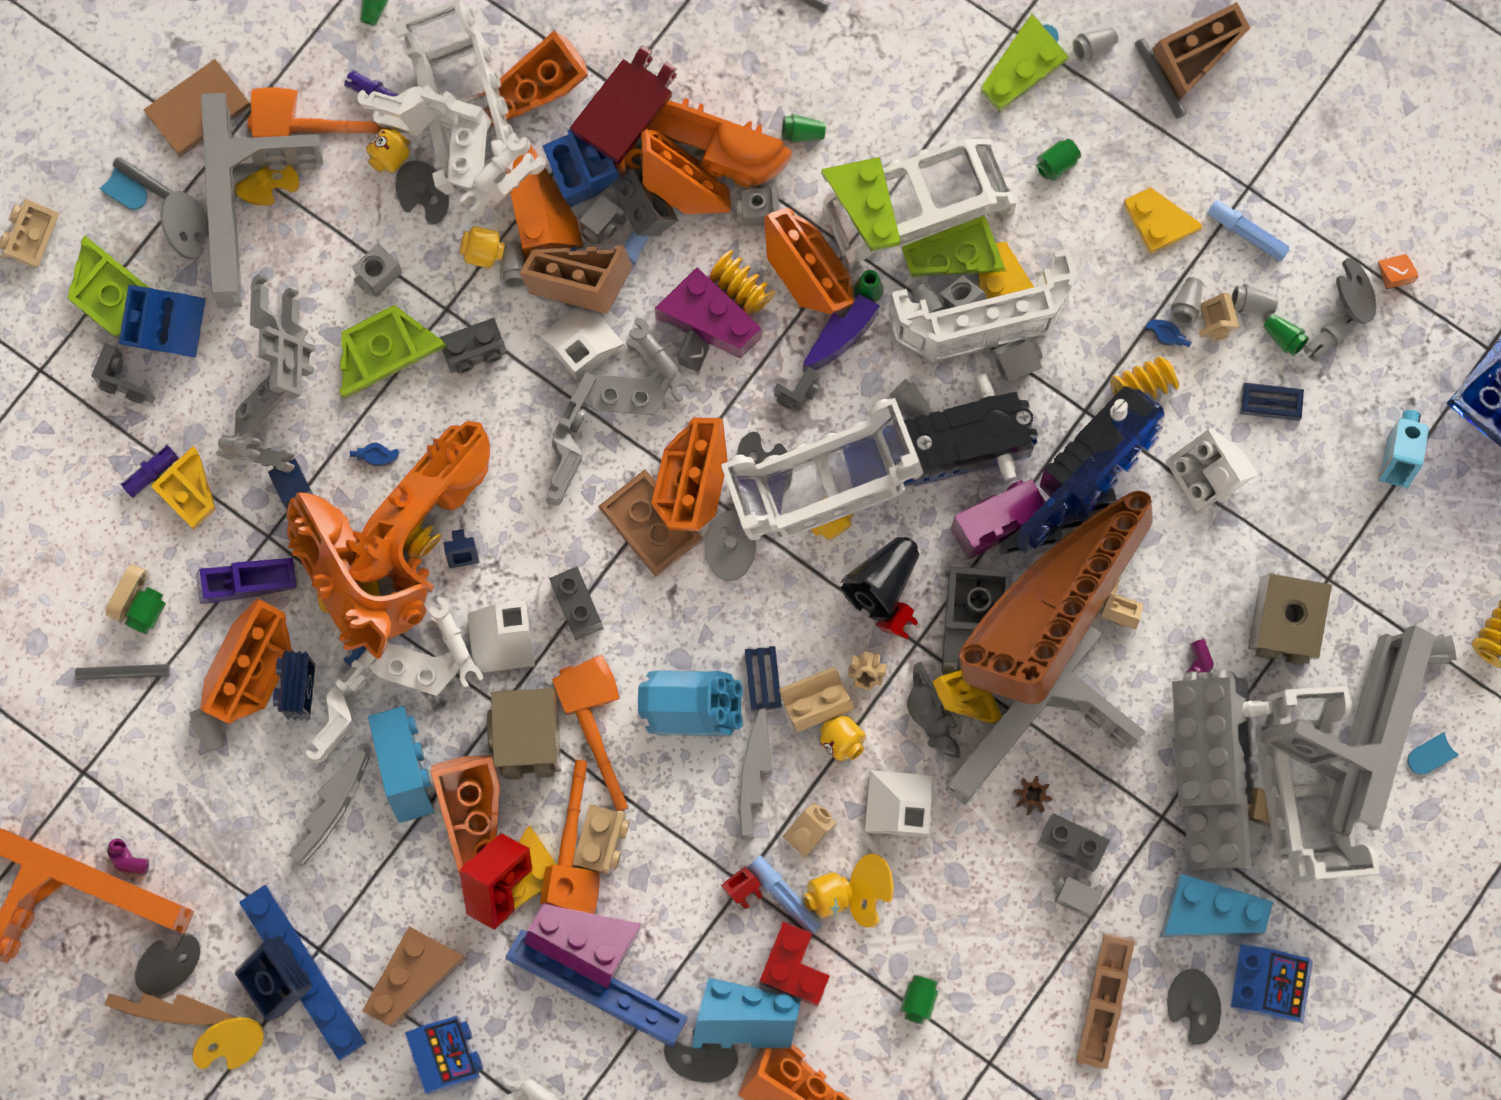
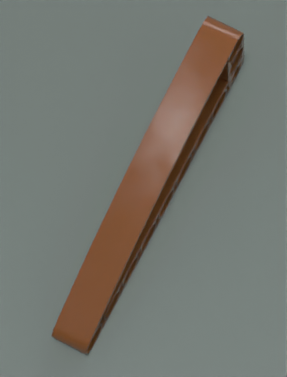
M1132 491L1099 511L1057 542L1009 587L988 611L960 650L961 673L965 683L1031 705L1039 704L1046 699L1152 526V500L1148 493Z

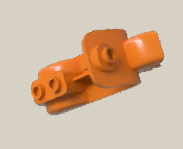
M687 98L683 100L682 104L669 100L646 129L657 130L665 137L704 150L702 166L708 174L718 178L725 176L734 179L733 181L736 184L746 188L758 186L776 177L792 158V150L785 147L782 140L762 133L761 124L756 127V131L752 130V121L741 126L705 113L704 106L701 103L698 109L688 107L689 99ZM636 144L619 165L614 162L616 169L620 170L621 177L628 173V169H641V166L632 162L636 157L641 158V149H636Z
M467 421L461 426L452 425L439 438H434V444L427 446V452L372 514L362 533L353 531L356 543L353 540L346 539L347 548L356 554L348 571L352 579L361 582H374L388 576L394 581L393 587L397 592L421 584L428 590L427 592L432 593L434 585L425 580L430 571L425 568H420L418 572L416 571L417 566L422 562L420 558L412 557L406 563L403 557V545L406 538L436 504L442 509L455 510L461 507L475 487L483 482L489 467L490 443L481 423Z
M297 493L295 498H290L286 513L289 522L287 526V535L290 540L288 548H292V555L299 557L312 581V587H315L318 592V598L322 599L334 623L342 632L339 636V641L345 642L343 649L355 650L364 646L375 658L380 659L386 650L389 639L408 631L422 621L426 614L424 603L428 590L423 585L418 584L398 593L396 591L392 592V595L372 596L365 593L359 581L352 579L348 573L356 557V554L346 546V539L353 540L356 543V538L353 536L348 518L343 515L340 509L319 496L309 493Z

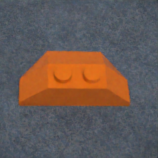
M644 130L641 133L642 182L649 192L657 194L669 206L677 208L684 214L728 213L732 210L730 189L724 183H719L716 177L708 174L698 159L657 130Z
M789 207L767 214L764 218L767 260L798 305L827 314H833L854 304L852 276L820 230L804 218L794 215V211Z
M693 417L688 423L689 426L678 433L663 451L651 505L669 530L699 531L716 516L725 476L721 464L728 462L724 424L721 418Z
M256 599L231 625L204 678L200 710L229 724L265 708L281 677L276 675L278 657L283 658V653L286 650L289 653L292 651L289 632L285 622L286 616L283 611L260 599Z

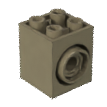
M1271 573L1261 576L1248 649L1255 650V656L1274 659L1279 658V655L1287 656L1286 662L1304 665V663L1310 664V660L1319 659L1332 584ZM1287 607L1292 608L1295 613V618L1292 622L1286 618L1285 610Z
M554 688L491 692V709L487 710L488 747L490 753H493L494 768L499 775H505V779H522L523 774L536 773L538 778L553 777L554 772L561 771L558 697Z

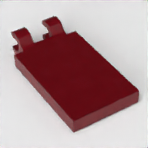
M643 45L636 52L631 64L624 59L619 63L570 126L571 133L618 165L639 140L641 133L649 127L670 100L672 91L668 87L677 77V73H675L677 68L669 62L662 66L657 76L646 68L652 62L653 57H651L652 51Z

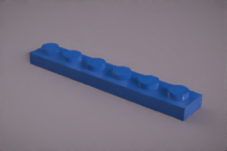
M262 886L241 900L239 904L263 942L279 935L284 943L291 947L293 956L300 967L309 974L312 988L300 1000L337 1059L342 1061L367 1044L268 886Z
M520 930L506 954V960L673 1048L688 1020L687 1016L613 978L608 989L526 945L527 931Z

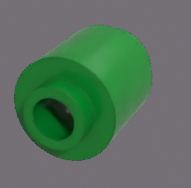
M1071 139L1059 140L1037 157V171L1044 179L1049 178L1055 181L1077 165V160L1081 158V152Z
M149 587L145 591L138 590L125 615L127 620L124 624L147 635L149 629H153L166 605L161 600L163 594Z
M918 975L913 976L912 982H908L900 1008L901 1012L906 1013L904 1019L918 1024H923L924 1019H931L939 992L936 990L938 982Z

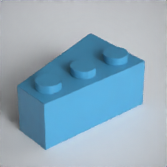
M404 706L368 716L386 798L398 822L402 823L435 813L428 789L431 787L427 769L423 770L421 761L425 760L421 743H416L414 734L419 733L414 715L408 717Z
M1181 874L1175 880L1160 938L1260 935L1266 931L1273 902Z
M708 978L696 1020L692 1048H702V1043H721V1048H731L732 1043H751V1048H791L801 999L724 980Z

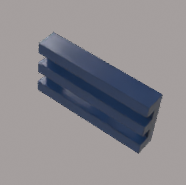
M1243 383L1240 414L1296 421L1302 419L1304 389ZM1249 392L1297 397V400L1289 401L1249 396ZM1248 403L1293 408L1296 411L1248 406Z
M775 646L745 649L751 711H759V709L764 708L766 710L782 708ZM764 655H770L775 702L770 703ZM753 656H758L763 701L760 704L756 702L752 665Z

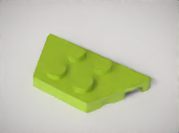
M84 236L81 240V249L78 261L75 264L74 277L70 284L67 299L114 338H117L121 332L128 285L148 286L87 236Z
M394 304L341 332V347L343 348L340 360L342 387H340L339 393L342 398L346 399L447 346L443 340Z

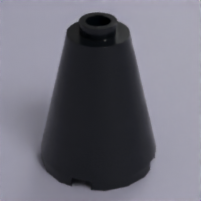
M908 537L894 538L844 576L840 582L843 583L840 588L845 598L857 610L861 611L864 607L872 612L868 617L881 622L888 621L897 607L920 556L917 544Z

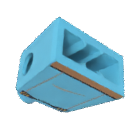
M1415 410L1403 411L1402 418L1397 420L1389 433L1378 481L1408 488L1423 466L1429 426L1420 423L1421 414Z

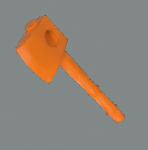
M279 87L251 89V117H248L247 127L248 131H252L253 138L291 136L292 132H342L349 134L379 133L382 129L391 130V128L380 127L375 121L295 118L298 90Z
M601 654L575 667L568 666L559 671L560 675L553 678L552 681L566 716L576 714L586 741L598 764L597 767L601 771L611 796L610 799H612L618 812L625 811L629 807L591 712L592 708L620 699L614 676Z
M575 760L558 864L545 867L540 904L595 914L599 897V872L573 868L579 813L581 812L584 782L587 779L585 777L587 761Z

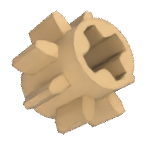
M864 651L858 657L852 656L847 676L854 677L855 687L858 686L870 690L876 684L882 685L883 676L886 675L887 664H880L879 654L876 655Z

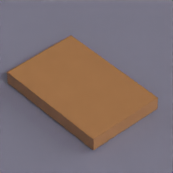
M216 59L143 109L179 157L203 141L201 94L225 93L227 107L231 111V120L251 106L250 102Z
M644 469L601 503L598 509L651 573L657 577L700 543L703 537L698 531L669 530L651 505L656 481Z

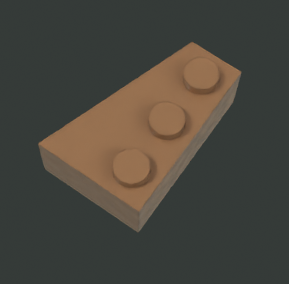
M1237 2L1159 40L1152 48L1179 100L1250 29Z
M615 246L614 250H598L597 247H587V251H570L569 248L533 249L522 267L520 275L529 294L608 314L633 266L624 246Z
M409 926L362 1011L395 1028L468 958Z

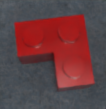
M500 833L495 839L487 843L476 856L462 866L459 873L466 915L495 930L515 912L512 889L532 871L530 848Z
M783 922L759 983L789 996L800 998L801 1001L818 1007L830 975L801 964L812 938V933Z

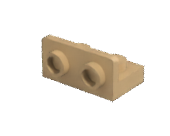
M24 199L20 205L15 204L8 218L9 221L13 222L9 232L4 231L0 238V249H2L0 257L3 259L9 257L32 268H38L59 213L28 199Z
M831 667L779 689L785 710L796 732L854 709L836 667Z
M589 805L573 866L606 875L610 874L611 868L617 869L621 856V851L616 850L620 838H626L630 821L625 820V812H617Z

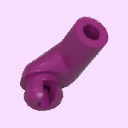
M1205 639L1191 643L1190 645L1196 659L1187 672H1211L1214 662Z
M116 838L109 842L107 853L117 870L147 874L149 859L133 857L122 839Z

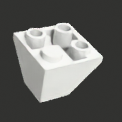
M575 307L540 335L543 342L577 382L583 378L585 372H591L624 346V343L598 312L581 307Z
M1212 428L1206 430L1165 460L1196 512L1236 491L1258 475L1244 451Z
M526 600L497 603L467 613L472 661L482 674L535 667L530 613Z
M870 770L865 833L927 838L931 814L932 776Z

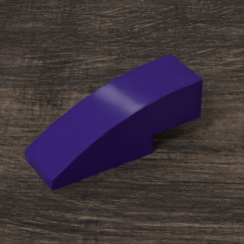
M858 294L844 319L833 313L804 360L803 372L808 367L816 371L837 359L851 348L872 325L879 314L880 305Z
M293 558L231 563L230 566L201 568L196 574L200 604L263 596L296 589L297 587Z

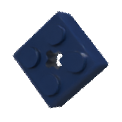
M286 650L283 653V658L278 657L276 675L281 676L280 688L274 689L273 706L277 707L278 712H282L288 720L293 718L295 721L298 718L300 721L303 719L308 721L311 716L316 664L306 651L302 654L300 651L295 653L293 650L289 653Z
M279 935L271 940L264 941L235 970V975L268 1023L283 1016L312 988L309 974L300 967L293 956L291 947L284 943Z

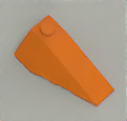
M554 30L500 77L501 87L498 90L500 97H503L508 108V114L505 115L506 121L567 95L589 76L583 58L569 39ZM485 91L475 100L486 97ZM488 108L484 111L492 120L491 125L489 127L491 128L494 127V123L490 112V108Z
M530 143L527 153H530L535 161L538 155ZM527 153L520 155L513 161L512 170L522 162L523 157ZM546 167L539 174H529L518 184L519 187L517 189L514 188L510 192L525 260H527L533 249L584 248L577 217L564 200L562 193Z
M492 755L464 756L431 765L433 783L458 872L487 843L497 837L500 783L494 768Z
M791 1044V1048H760L745 1073L738 1096L744 1100H850L843 1092L836 1093L824 1081L827 1076L820 1069L815 1072L803 1060L806 1055L793 1044Z

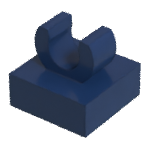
M464 529L452 531L453 541L443 542L449 568L480 563L474 537L466 538Z

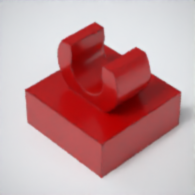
M898 602L889 620L878 621L876 626L885 633L908 639L909 635L904 632V626L906 623L916 626L918 621L912 616L915 610L905 603Z
M746 866L721 884L727 895L736 904L739 903L745 909L750 907L745 898L751 893H754L759 899L762 898V892L758 889L761 883Z

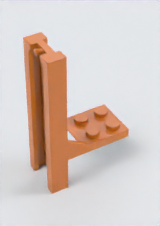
M0 828V856L22 865L0 910L1 962L9 963L10 958L14 959L21 947L19 939L24 929L27 930L34 920L35 912H33L35 905L65 884L182 934L186 932L195 911Z

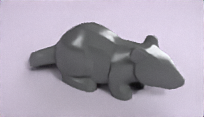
M918 662L913 666V688L907 700L908 712L912 719L930 737L927 742L930 747L936 748L945 755L959 758V745L949 733V727L955 728L958 725L951 714L945 716L943 712L944 706L937 695V691L922 662Z

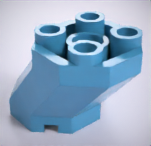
M718 670L708 672L649 671L645 676L649 679L646 682H641L638 687V713L641 719H647L650 726H645L650 734L659 736H730L734 730L740 729L743 725V716L741 714L743 686L739 680H734L732 674Z

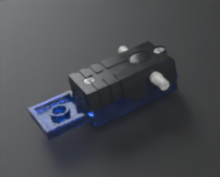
M982 374L975 377L979 401L944 409L942 412H932L926 416L925 414L916 416L914 419H904L924 472L918 479L910 478L904 481V487L909 485L915 487L998 465L1005 482L1017 479L1014 461L1031 457L1034 445L1037 444L1038 433L1037 429H1033L1031 426L1033 414L1029 410L1028 400H1020L1018 391L999 396L994 395L995 392L991 382L988 380V375ZM899 424L889 426L885 431V437L896 465L901 462L902 456L910 453ZM868 440L842 450L852 488L889 475L875 440Z
M1124 386L1075 436L1074 441H1071L1064 448V451L1054 458L1053 463H1049L1044 468L1039 487L1050 498L1021 527L1016 546L1025 554L1032 547L1037 550L1047 539L1046 533L1052 526L1058 528L1068 517L1066 512L1075 519L1082 512L1085 515L1089 514L1097 505L1098 501L1096 499L1103 491L1107 494L1115 487L1119 481L1117 477L1123 470L1128 473L1136 465L1141 451L1145 449L1148 452L1159 440L1158 435L1163 429L1161 426L1165 416L1163 407L1158 402H1154L1141 390Z

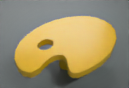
M287 165V168L283 170H271L269 167H263L235 185V194L245 202L254 205L271 206L275 203L272 194L273 189L281 188L295 193L299 189V177L290 165ZM280 173L282 178L276 180L273 178V174Z
M871 853L863 856L858 861L849 882L852 890V899L849 900L850 911L856 922L866 928H874L879 924L876 910L877 901L883 900L890 903L894 893L892 871L887 861L882 856ZM866 899L867 907L863 909V901Z
M243 1017L227 1019L213 1025L194 1044L192 1050L194 1064L199 1069H206L216 1058L224 1056L228 1069H235L243 1065L256 1055L263 1044L264 1032L262 1026L254 1019ZM218 1044L214 1050L208 1049L209 1045Z

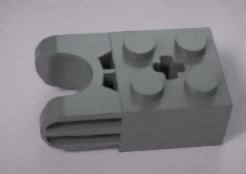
M950 567L941 668L943 675L956 672L961 648L988 611L1012 585V571ZM975 598H980V602L986 606L976 608L971 602Z

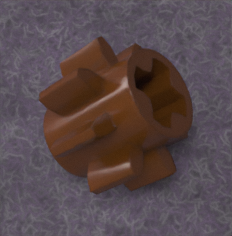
M1035 776L1031 783L1022 778L1020 783L1023 789H1015L1013 791V794L1019 796L1020 800L1015 807L1023 806L1027 808L1026 814L1028 816L1035 808L1042 814L1045 809L1041 803L1052 801V797L1046 796L1045 793L1050 785L1045 784L1042 786L1039 784L1038 776ZM1027 789L1031 792L1037 791L1039 793L1036 799L1037 803L1033 799L1028 801L1025 798L1028 794Z

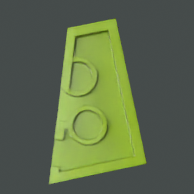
M1031 13L982 84L981 91L1000 112L1067 62L1069 56Z
M880 157L821 169V175L831 186L835 197L852 219L851 222L870 251L900 245L901 240Z
M985 215L901 247L912 277L1006 272Z

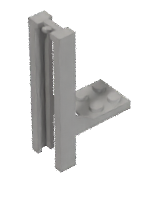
M201 94L212 294L218 308L242 306L235 185L263 167H269L271 170H283L287 168V165H299L300 168L305 169L314 168L317 164H323V152L319 134L232 139L231 111L227 107L226 94Z
M1090 625L1043 702L1031 705L1016 700L950 780L946 788L950 794L966 805L1045 706L1082 711L1086 715L1084 719L1094 728L1099 729L1102 727L1110 734L1108 738L1121 749L1127 747L1131 750L1146 731L1073 674L1074 670L1095 646L1097 640L1102 635L1101 632Z
M1416 625L1406 628L1405 633L1391 636L1385 634L1378 637L1347 745L1340 742L1339 737L1336 735L1323 733L1315 729L1311 722L1302 719L1263 730L1261 742L1336 780L1323 827L1343 837L1351 835L1354 823L1362 822L1368 825L1367 828L1372 831L1378 830L1381 827L1435 639V635Z

